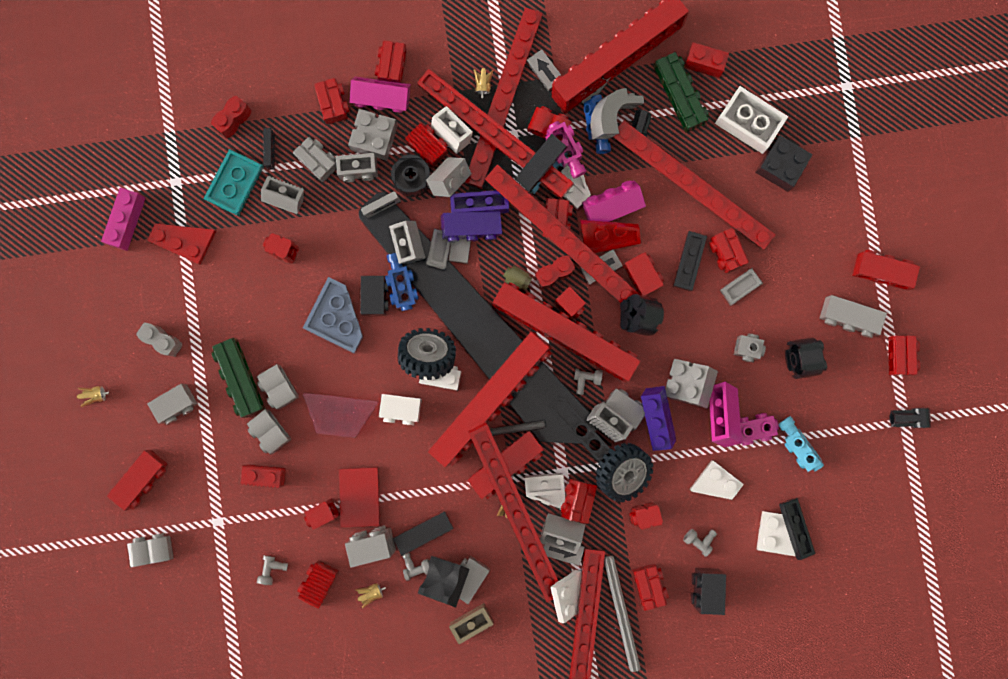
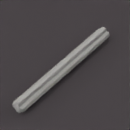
M613 556L604 557V564L629 669L631 672H636L640 670V664Z

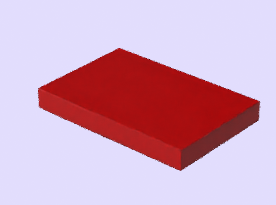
M378 467L339 469L340 527L380 526Z

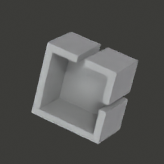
M359 109L354 124L356 129L352 130L348 144L351 151L361 154L374 153L376 158L387 161L398 127L396 119L379 115L377 118L375 113Z
M674 359L670 371L672 380L668 379L666 385L667 397L672 400L708 408L718 371L709 366Z

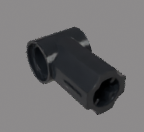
M636 110L632 127L647 137V129L652 114L645 110Z
M930 408L891 410L889 415L891 427L912 426V428H931Z

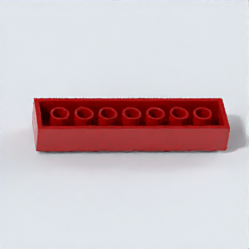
M662 0L659 6L655 9L653 7L650 8L640 20L635 19L628 29L619 31L613 40L604 42L594 54L592 52L589 53L579 65L574 64L567 74L558 76L552 84L553 100L564 114L568 113L604 84L610 82L683 28L689 10L680 0Z
M511 282L509 284L503 283L492 302L494 308L624 383L631 379L640 363V360L637 359L638 355L629 350L624 352L616 342L605 341L602 334L596 331L591 333L586 330L587 326L579 321L576 323L572 322L567 314L561 311L558 314L552 310L553 306L544 301L542 304L537 302L534 295L529 292L525 294L520 292L519 287Z
M530 332L431 447L428 453L445 468L449 465L454 466L464 456L461 453L463 451L466 452L474 445L468 431L489 421H494L501 414L499 409L502 406H507L513 400L512 394L515 391H520L527 382L524 380L528 376L532 377L539 370L537 365L541 361L545 362L551 356L550 350L552 347L535 332Z

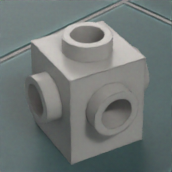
M755 334L737 336L733 355L743 357V361L753 363L754 360L764 356L766 346L763 345L764 340L759 339V336Z

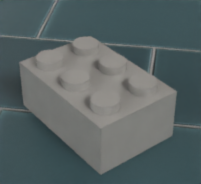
M380 526L371 530L372 532L367 533L364 530L349 537L350 540L345 543L350 568L390 558L396 551L391 528L386 529L385 526Z

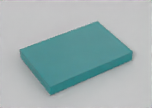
M229 149L203 199L239 217L264 166Z

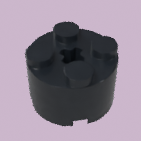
M412 154L399 158L391 170L393 183L399 193L407 197H417L427 192L429 185L426 179L431 173L426 162L419 156ZM410 173H414L413 179H409Z
M633 294L626 300H622L620 304L621 329L635 334L654 335L658 331L656 329L658 325L663 322L664 309L662 304L658 303L656 298Z
M811 337L787 343L789 349L785 350V360L788 370L793 371L795 374L792 375L794 379L818 376L827 370V362L822 352L824 345L821 340Z

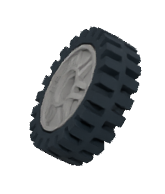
M419 328L418 332L414 329L411 331V334L409 332L406 333L405 337L401 338L398 347V363L401 365V369L405 370V373L408 375L411 373V377L416 378L418 375L421 380L424 377H427V380H432L433 376L435 379H439L440 375L444 377L446 373L449 374L455 363L456 345H454V341L451 340L449 335L445 336L444 332L438 333L436 329L432 332L430 331L431 328H426V331H423V328Z
M622 443L621 447L619 445L614 446L615 451L610 449L608 451L609 455L605 454L602 457L605 460L604 462H599L598 465L601 468L596 470L598 473L596 475V483L600 490L616 502L630 501L632 497H638L637 493H642L644 491L642 488H647L649 485L647 481H651L652 477L649 474H653L652 467H654L651 457L635 444Z

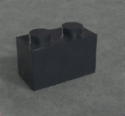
M361 276L362 316H386V311H389V300H386V292H389V287L387 286L385 276Z

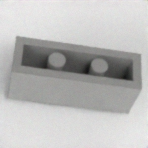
M830 295L825 298L819 319L825 320L824 323L827 325L836 326L837 324L843 326V330L849 332L856 330L862 332L861 335L864 337L873 338V336L881 335L887 313Z

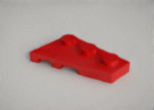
M580 220L583 243L594 253L641 244L638 224Z
M155 223L147 241L201 265L216 230Z

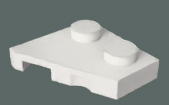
M567 166L561 173L574 182V185L564 198L570 200L569 203L578 209L582 202L590 197L591 194L586 185L584 175L573 179L570 174L571 169Z
M711 460L689 490L732 500L744 484Z
M563 473L524 476L526 497L539 500L546 505H552L561 510V505L565 502Z
M762 511L756 549L795 556L782 514Z

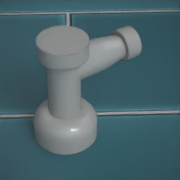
M576 368L574 380H578L576 394H584L583 389L586 380H593L595 385H601L603 370H596L595 373L579 371Z
M691 529L686 533L683 541L686 544H694L702 551V555L706 557L713 549L710 544L717 533L711 529L709 534L701 541L697 538V532Z
M410 553L402 555L407 568L403 570L406 581L422 573L427 575L429 559L423 560L420 566L414 567Z
M263 555V560H265L262 575L258 576L257 583L272 585L271 569L287 571L288 563L277 562L275 557Z

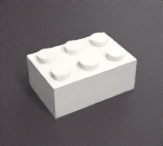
M739 86L715 124L763 154L778 134L788 116Z

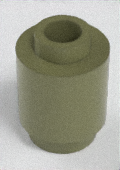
M515 265L512 268L508 267L503 275L506 278L504 282L508 284L511 282L518 286L519 290L522 289L526 291L532 280L529 273Z

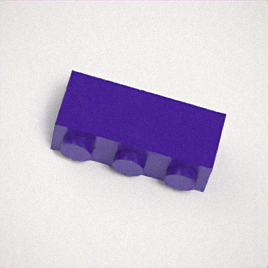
M497 190L458 193L450 197L451 213L500 211V214L509 213V201Z
M500 211L443 213L440 217L442 239H448V242H458L459 239L477 241L478 238H485L486 241L496 240L502 234Z
M665 386L646 388L641 395L652 450L672 449L676 442V436Z

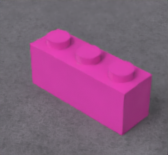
M355 76L351 80L350 103H355L357 107L374 106L373 108L377 110L390 108L393 112L401 113L409 107L411 84Z
M634 180L626 181L617 188H609L600 195L590 196L582 202L588 221L610 222L646 207L641 188Z
M119 188L101 242L128 251L146 199L144 196L124 188Z
M727 382L716 384L713 387L710 398L712 442L723 447L742 444L738 388Z

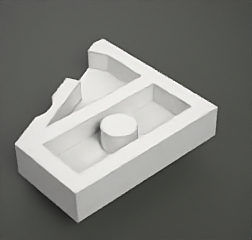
M574 570L551 586L557 618L560 623H566L577 615L582 572L579 570Z

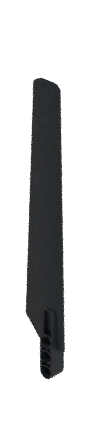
M379 192L360 208L359 218L389 255L396 253L389 226L412 220L397 204L370 218H366L361 209L387 195L386 193ZM418 228L425 259L402 265L403 267L407 266L408 270H412L414 281H411L413 286L490 380L523 340L448 259L445 270L426 265L431 241ZM541 361L537 365L539 370L532 377L528 376L524 380L527 382L520 391H515L512 394L514 398L509 405L524 423L545 420L546 428L530 430L539 442L583 444L598 462L603 461L602 457L605 454H609L610 448L595 433L598 428L593 426V423L590 424V421H587L590 412ZM579 425L586 426V435L579 436L576 433V428ZM591 440H599L601 445L598 450H592L589 447Z

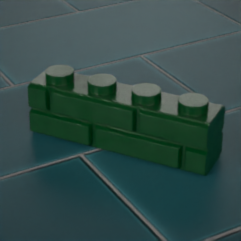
M674 52L655 61L653 67L685 133L706 124L709 120V113L705 106L702 107L700 103L701 96L698 90L693 89L692 77L689 73L686 74L683 68L685 64L682 57H678L677 53Z
M230 338L212 346V357L216 363H219L221 368L218 370L222 380H226L228 385L226 392L229 398L234 400L235 405H233L235 414L237 416L240 415L241 418H246L265 410L266 408L238 339Z

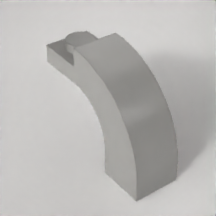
M623 88L601 99L595 106L591 116L592 139H609L619 134L617 124L618 110L634 109L644 103L643 96H635V93L628 94L627 88Z

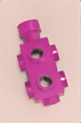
M559 121L549 125L545 139L547 140L551 134L555 137L561 136L563 138L561 142L567 146L566 150L556 160L557 163H561L563 168L569 166L573 179L584 175L587 171L579 161L581 160L583 149L579 142L575 143L572 137L575 134L571 125L566 126L565 122L560 124ZM570 153L571 157L566 158L564 154Z
M767 413L756 414V418L751 420L748 417L740 418L742 446L754 444L753 440L757 439L761 441L772 440V436L778 435L779 425L777 419H774V416H767ZM765 424L768 425V430H767V431L764 430V425H765ZM747 428H749L750 431L749 435L745 434V430Z

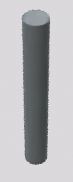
M543 420L490 428L492 436L536 430L546 428V422Z

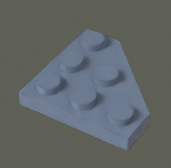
M328 277L303 329L355 354L363 339V334L347 286Z

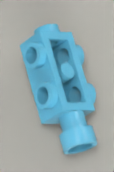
M789 416L778 424L780 429L788 435L785 438L786 448L790 453H795L798 457L796 461L802 469L806 468L808 472L812 469L814 472L824 466L822 459L800 429H797L793 418Z

